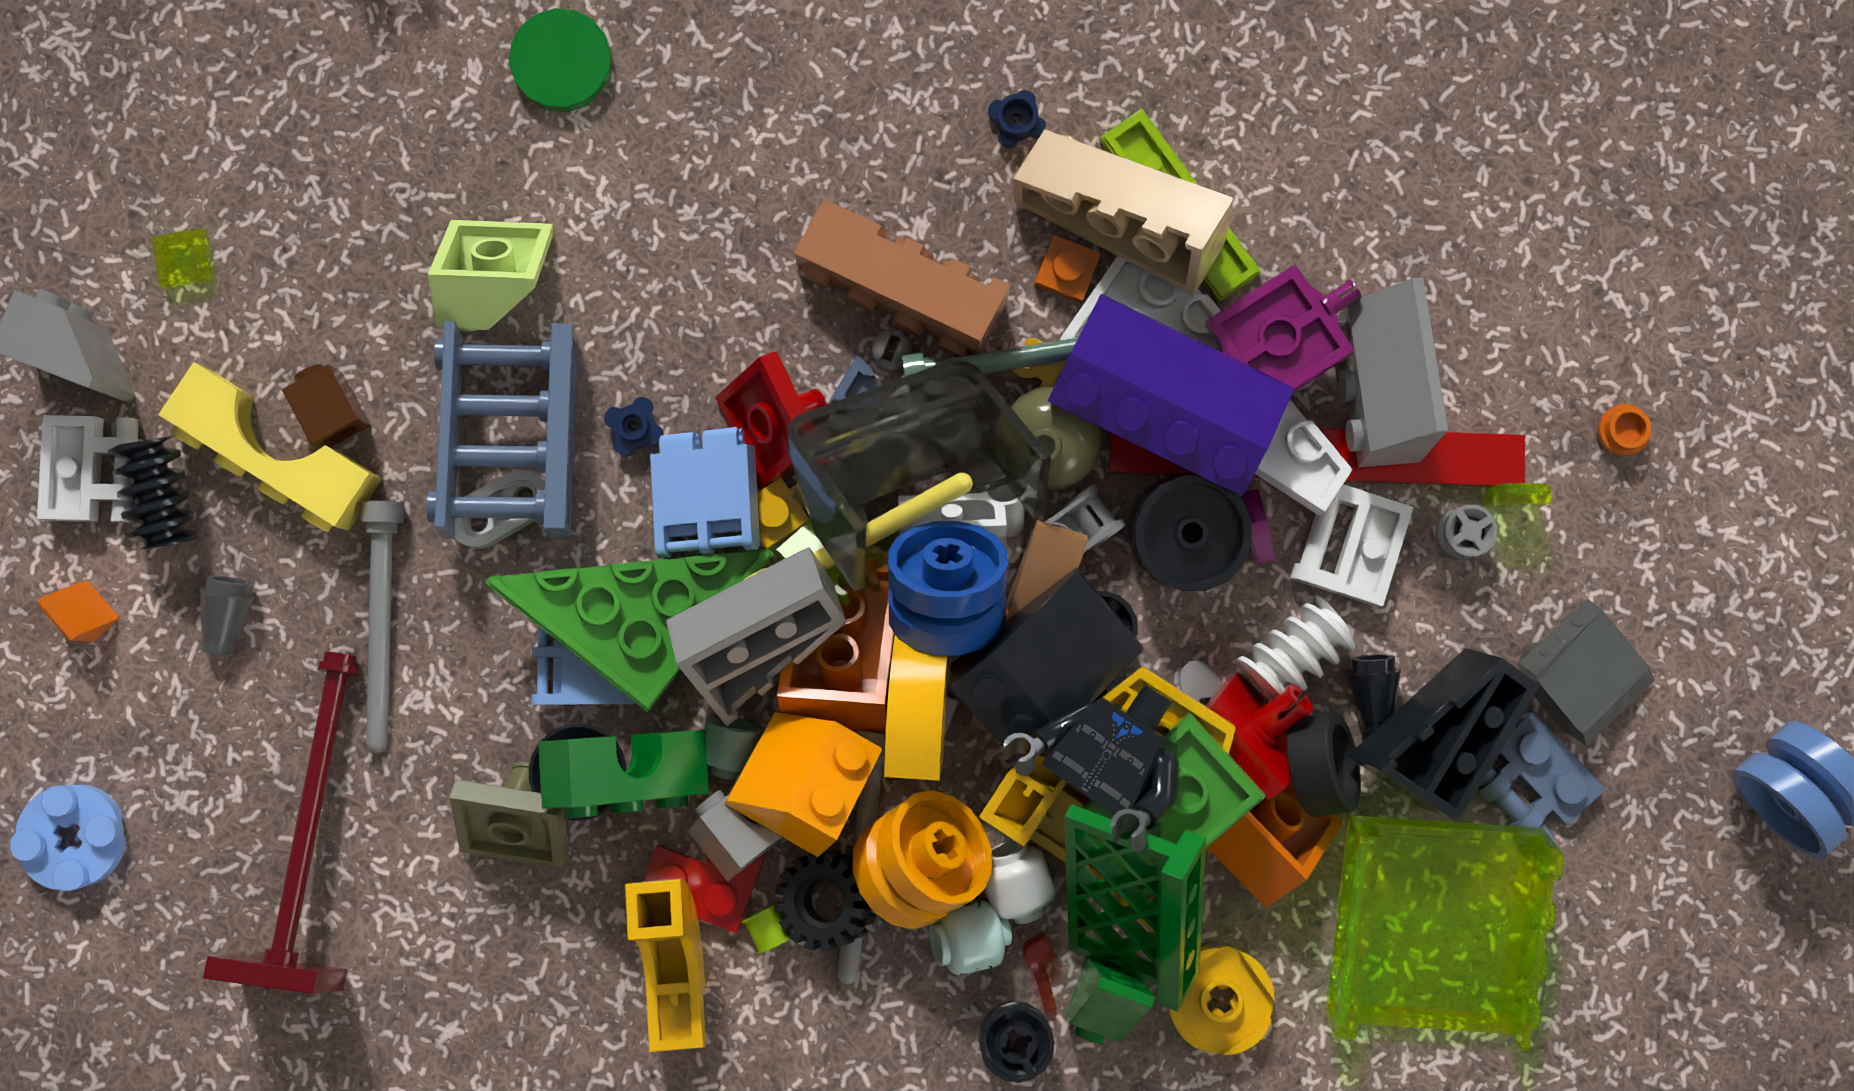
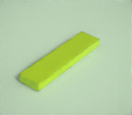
M1142 108L1100 137V143L1111 154L1197 184ZM1229 226L1224 246L1202 281L1218 304L1262 273Z

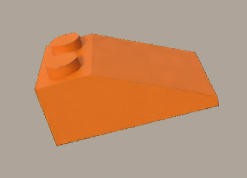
M846 562L847 564L856 565L863 571L868 588L865 590L858 582L852 580L842 585L841 588L848 593L851 601L849 605L840 603L846 623L802 662L796 664L791 661L781 670L777 699L781 713L835 721L850 730L886 733L889 680L895 633L889 626L888 563Z

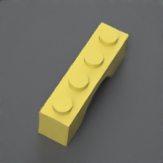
M193 362L158 414L175 425L170 434L199 450L202 444L210 447L218 453L213 461L239 477H242L246 471L262 480L257 487L258 490L284 505L289 498L305 508L301 517L321 530L329 532L332 526L349 531L361 513V501H369L381 483L382 478L340 451L326 445L313 454L298 460L281 461L273 459L259 445L252 429L251 412L254 397L212 370Z

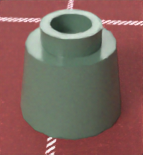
M718 715L707 716L705 735L707 764L710 765L709 773L724 779H736L741 774L764 728L753 721L737 718L727 727Z

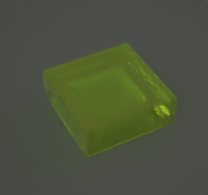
M198 228L152 237L160 288L166 290L215 281L208 231Z
M1500 483L1484 491L1485 509H1538L1552 504L1551 486H1548V483Z

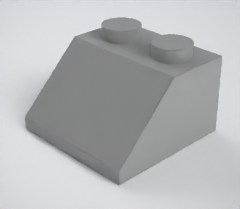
M42 289L38 290L35 298L16 290L13 291L0 321L1 355L132 404L135 396L108 329L91 322L95 312Z

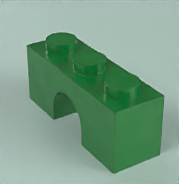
M705 730L631 735L632 756L625 772L620 767L617 759L616 736L538 742L542 808H564V818L597 816V805L611 804V813L644 811L643 800L656 799V808L688 806V796L709 794Z

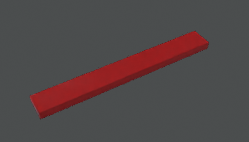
M1319 428L1353 469L1345 482L1521 488L1525 486V435L1447 432L1419 463L1358 468L1356 451H1349L1347 446L1346 429ZM1109 432L1108 474L1197 475ZM1254 474V476H1253L1252 479H1262V478H1260L1259 476H1257L1256 474Z

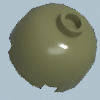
M1054 386L1037 387L1020 396L1006 411L999 430L1000 454L1009 472L1023 484L1042 491L1062 490L1082 481L1096 466L1104 445L1103 428L1048 402Z

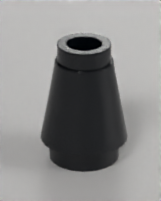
M1370 654L1352 658V669L1348 670L1347 673L1359 720L1361 721L1362 732L1373 733L1396 711L1401 669L1395 667V656Z

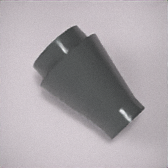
M228 576L207 577L206 587L199 589L203 638L202 651L216 655L234 654L236 641L255 597L250 594V581Z

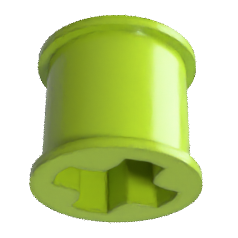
M774 903L741 920L742 924L745 923L758 949L757 955L781 945L789 940V937L792 935L790 929L783 930L779 924L780 921L784 920L781 912L776 913Z

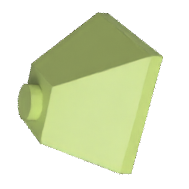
M451 220L428 273L436 328H444V321H455L462 332L489 330L536 287L553 237V224Z

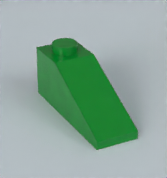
M1086 956L1065 1016L1070 1024L1075 1025L1073 1033L1085 1040L1103 1045L1105 1038H1109L1120 1043L1152 1008L1155 996L1140 978Z

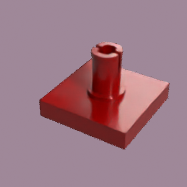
M777 351L759 356L715 397L729 427L742 428L745 444L755 446L756 478L759 489L767 487L779 478L785 477L823 447L812 422L826 416L828 408L825 397L818 389L797 394Z
M1237 672L1220 686L1206 707L1236 726L1229 755L1265 793V797L1269 801L1282 792L1291 779L1287 756L1288 728L1304 716L1311 714L1313 706L1307 696L1295 703L1298 699L1297 696L1302 693V690L1294 684L1287 686L1282 693L1266 704L1244 677Z

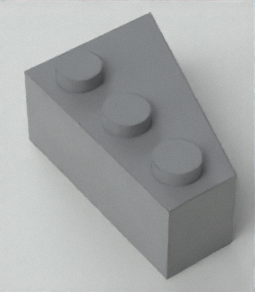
M807 547L671 617L666 622L676 664L728 727L739 717L737 709L755 693L763 696L774 686L772 678L791 661L796 664L802 662L846 623V619L832 579L811 548Z

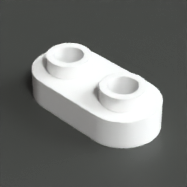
M513 470L465 497H517L521 489L530 488L535 498L537 492H545V480L530 470ZM455 518L454 537L466 546L478 549L487 548L535 522V519L487 518V527L481 532H475L471 527L472 518Z

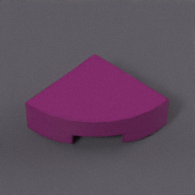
M1259 489L1245 492L1240 498L1243 500L1252 520L1251 549L1254 561L1257 560L1258 564L1276 560Z

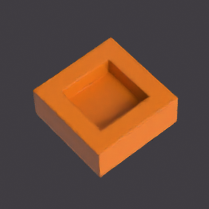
M1053 235L1034 286L1082 304L1101 253Z

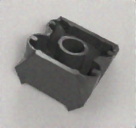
M1589 599L1561 620L1560 625L1541 642L1532 643L1522 651L1518 662L1519 670L1540 685L1534 695L1535 698L1563 731L1585 746L1655 681L1650 667L1604 611Z

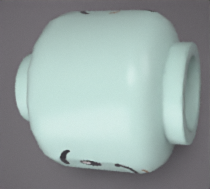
M984 899L970 901L959 909L949 912L945 917L930 925L929 928L930 944L937 964L939 966L946 965L948 970L956 976L991 969L1000 965L1003 961L1005 946L1010 945L1012 942V932L1008 919L999 918L995 909Z

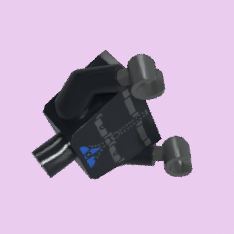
M1146 684L1142 686L1128 710L1101 697L1095 702H1087L1033 731L1030 736L1024 733H1014L1008 736L1003 744V759L1005 760L1016 753L1026 755L1016 762V773L1026 776L1031 774L1036 766V756L1045 757L1042 762L1043 766L1114 815L1111 819L1113 842L1119 841L1123 833L1133 832L1130 843L1131 850L1135 852H1141L1147 846L1146 829L1154 828L1178 800L1179 761L1176 758L1178 745L1155 730L1172 704V701Z

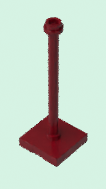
M325 652L323 661L318 662L317 670L326 672L272 947L265 948L263 957L250 955L207 956L203 979L310 994L344 990L347 969L298 962L299 952L294 951L347 677L358 676L359 668L355 667L356 656Z

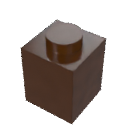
M317 364L301 370L294 376V383L281 389L310 444L318 448H322L325 445L332 448L371 426L343 372L329 364L325 366Z

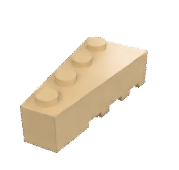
M1048 130L1043 131L1013 178L1014 203L1192 295L1199 288L1224 246L1234 200L1233 197L1078 142L1070 136L1059 135Z

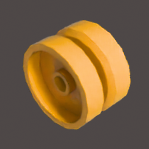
M934 790L914 793L891 811L879 817L861 831L853 848V874L860 894L874 913L894 926L907 929L930 926L945 917L949 912L957 910L972 901L986 888L992 872V848L984 826L972 810L952 795Z

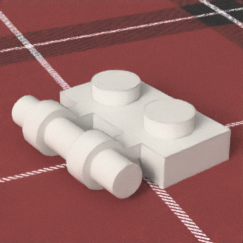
M43 415L37 519L44 521L98 522L99 501L112 502L111 522L133 523V520L122 519L121 513L133 507L135 501L117 498L116 493L129 486L131 481L113 477V484H100L102 455H108V450L116 445L143 441L138 439L139 419L116 418V436L103 437L104 419L96 416ZM114 457V470L126 464V459Z

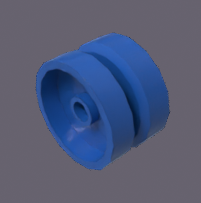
M933 521L914 526L898 536L888 551L889 626L896 637L914 650L936 656L964 655L981 650L997 639L1006 623L1005 589L1008 578L1006 548L997 536L982 527L960 521Z

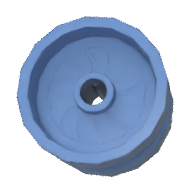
M1788 721L1767 741L1766 748L1768 754H1751L1733 771L1731 777L1739 794L1779 837L1812 858L1824 860L1848 837L1845 825L1854 827V758L1835 741L1817 729L1799 721Z

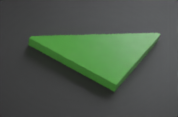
M769 549L737 553L490 576L484 584L645 712H648L681 671L676 664L666 620L763 569L774 553Z

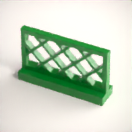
M1072 804L1064 816L1069 949L1157 985L1158 1004L1178 1012L1200 971L1206 838L1184 830L1178 843L1175 844L1147 833V846L1140 853L1158 859L1157 865L1149 867L1135 851L1131 850L1130 838L1133 834L1132 831L1123 833L1119 841L1113 842L1111 819ZM1084 831L1096 835L1105 845L1097 846ZM1117 857L1130 872L1123 874L1110 858ZM1091 864L1105 879L1098 880L1085 865ZM1142 884L1156 899L1148 900L1136 886ZM1117 891L1129 906L1123 907L1111 892ZM1092 898L1105 912L1098 913L1086 899ZM1142 918L1155 932L1148 933L1135 919ZM1117 924L1129 938L1123 939L1111 925ZM1093 930L1102 941L1085 935V931ZM1142 950L1152 962L1141 958L1136 951Z

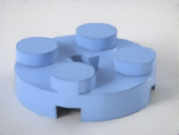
M52 786L35 796L23 809L16 825V833L10 840V850L12 855L17 860H20L24 871L40 885L53 890H78L105 879L121 861L126 848V836H124V825L121 820L123 815L120 807L112 797L94 786ZM74 824H77L80 827L77 837L82 841L79 848L70 846L64 849L61 846L63 838L59 835L61 828H71Z

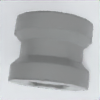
M1465 505L1451 510L1440 518L1436 526V540L1439 548L1446 555L1454 559H1469L1485 554L1494 546L1497 539V524L1494 517L1487 509L1478 505ZM1457 521H1458V523L1461 525L1460 528H1459V533H1458V534H1457L1458 524L1456 523Z

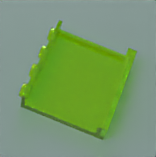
M1349 815L1326 997V1017L1334 1038L1356 1039L1358 1024L1512 1034L1520 1050L1529 1051L1532 1031L1538 1030L1541 1021V1009L1537 999L1539 981L1544 982L1548 974V956L1544 949L1547 931H1553L1556 922V908L1552 900L1554 882L1560 881L1564 869L1562 851L1543 828Z

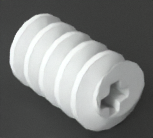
M1316 595L1318 608L1309 603L1300 607L1302 621L1292 616L1284 620V629L1287 635L1278 630H1272L1268 633V642L1271 649L1261 643L1251 647L1255 662L1244 656L1235 660L1243 676L1268 703L1271 698L1277 697L1282 693L1288 684L1296 685L1303 692L1308 689L1302 675L1304 671H1308L1318 678L1324 676L1318 661L1320 658L1323 657L1334 665L1340 663L1335 650L1336 645L1340 644L1351 652L1357 649L1346 623L1332 606L1318 595Z

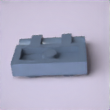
M1528 711L1520 718L1499 754L1504 763L1496 770L1491 767L1478 789L1488 802L1494 800L1511 818L1512 821H1510L1509 825L1521 838L1527 836L1539 850L1547 847L1555 839L1554 834L1542 823L1550 812L1561 824L1569 825L1606 790L1534 711ZM1517 777L1537 796L1528 806L1510 788L1512 781Z

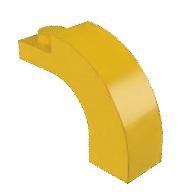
M896 635L894 637L888 691L884 777L939 781L944 758L946 696L951 656H936L914 650L899 640Z
M682 879L625 884L628 940L637 943L644 968L649 1052L706 1047L703 992H706L703 949L697 911L689 885Z

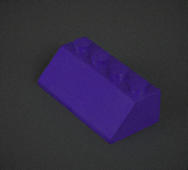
M1101 294L1065 363L1048 402L1243 496L1269 448L1292 396L1294 387Z

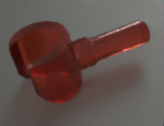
M1040 933L1023 944L1022 952L1037 982L1044 1012H1052L1057 1007L1049 975L1044 967L1057 960L1058 957L1045 933Z

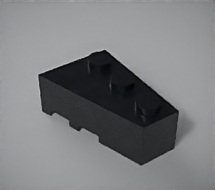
M1465 648L1357 746L1348 757L1420 807L1458 823L1540 685L1504 658Z

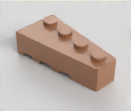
M823 199L794 252L797 265L803 267L800 274L805 279L822 288H827L830 282L848 291L845 298L865 311L873 312L875 306L894 315L891 323L908 334L918 336L921 330L939 339L936 346L954 358L980 354L1006 307L1010 284L993 277L990 285L987 286L981 283L980 279L972 273L973 269L971 266L954 258L950 262L944 261L943 264H939L933 261L934 255L923 244L908 237H897L895 243L885 239L888 231L882 225Z

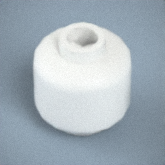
M1012 840L992 848V872L984 893L987 902L995 909L999 918L1014 919V922L1017 924L1030 923L1039 919L1044 914L1043 908L1053 900L1055 884L1045 855L1037 847L1028 846L1027 844L1023 847Z

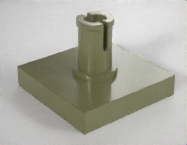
M520 761L512 765L506 787L455 779L449 800L460 852L564 869L569 850L564 808H542L541 793L532 792L529 783V762Z

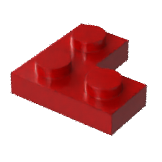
M657 845L643 882L675 879L686 881L694 899L698 919L737 933L768 850L730 881H727L709 858L707 862Z

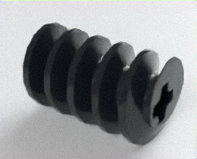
M174 436L119 444L108 450L110 457L126 459L127 463L113 470L112 474L115 478L131 481L129 486L116 493L117 498L135 501V505L122 512L121 517L126 520L139 521L140 526L126 533L125 536L127 540L143 542L144 547L141 549L168 546L198 539L197 531L180 528L181 525L194 518V513L190 510L176 508V505L188 499L190 494L189 490L172 488L171 485L186 476L185 470L171 468L167 465L181 456L180 449L163 446V442Z

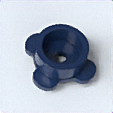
M1021 90L1017 94L1007 96L1002 101L994 100L989 105L988 117L995 121L999 130L998 142L1001 146L1014 148L1018 141L1028 137L1038 139L1043 131L1046 130V122L1038 117V109L1035 104L1036 97L1032 92ZM1019 115L1022 121L1014 123L1012 117Z
M638 397L632 405L621 409L611 407L605 413L604 422L613 430L616 438L614 449L620 455L630 456L634 453L635 449L643 448L647 445L657 446L660 436L664 435L663 429L656 425L652 415L654 405L648 398ZM637 422L639 424L638 429L631 431L629 429L630 423Z

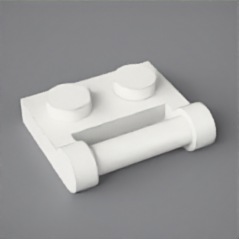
M1343 484L1327 510L1321 516L1315 513L1300 563H1294L1290 579L1375 607H1383L1414 507ZM1344 504L1353 507L1354 511L1333 574L1321 570L1320 567L1339 506Z

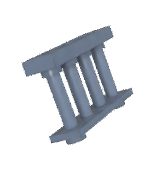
M444 321V339H436L434 347L436 370H442L436 491H429L427 494L426 514L428 522L434 523V528L443 539H454L455 518L535 519L536 524H543V529L550 540H571L577 382V336L573 324L551 323V340H543L541 346L464 344V337L456 322ZM462 365L539 366L542 368V372H549V391L541 390L539 396L461 394ZM460 415L539 417L540 422H547V441H538L537 446L459 445ZM458 466L537 467L538 473H545V492H537L535 498L456 497Z

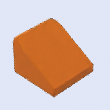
M88 581L79 582L47 594L37 601L39 608L69 641L94 642L119 618L116 612Z

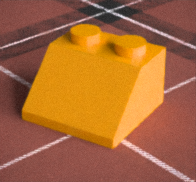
M774 712L724 804L819 857L837 841L882 748L835 721Z

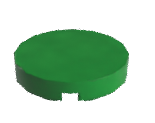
M554 8L537 13L520 26L511 42L509 65L514 82L529 100L546 110L569 112L586 107L596 99V95L602 91L603 87H606L611 78L613 56L605 33L592 18L576 10Z

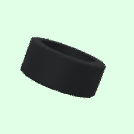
M1337 711L1304 716L1288 728L1287 756L1292 784L1302 808L1312 817L1352 812L1357 809L1361 797L1360 767L1357 762L1348 757L1356 748L1346 721Z

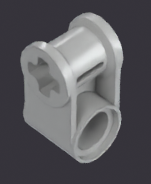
M1096 483L1058 510L1057 514L1045 522L1088 535L1084 553L1087 551L1091 552L1126 526L1122 519L1116 520L1098 496L1100 489ZM1030 537L1028 538L1027 544H1026V546H1025V550H1026V547H1027V545H1028V542H1029Z

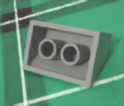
M1423 277L1411 278L1363 296L1360 300L1344 308L1338 317L1341 331L1355 349L1352 356L1342 361L1343 370L1339 373L1338 388L1341 400L1343 402L1348 401L1351 420H1348L1346 423V442L1349 451H1356L1358 468L1419 463L1448 432Z

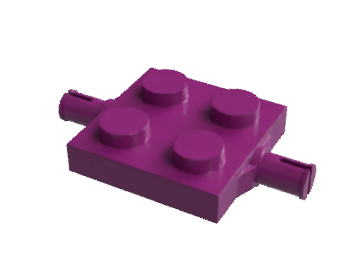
M1294 264L1206 320L1205 327L1222 353L1294 387V393L1353 355L1355 349L1341 331L1336 313L1355 301L1360 300L1362 295L1358 288L1353 290L1356 284L1349 279L1345 284L1323 296L1321 292L1309 285L1298 267Z

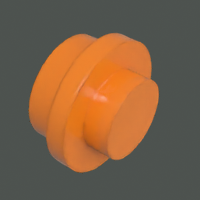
M1620 404L1608 409L1601 416L1597 426V434L1602 446L1610 453L1618 456H1630L1643 450L1647 446L1652 433L1651 422L1648 416L1640 408L1630 404Z

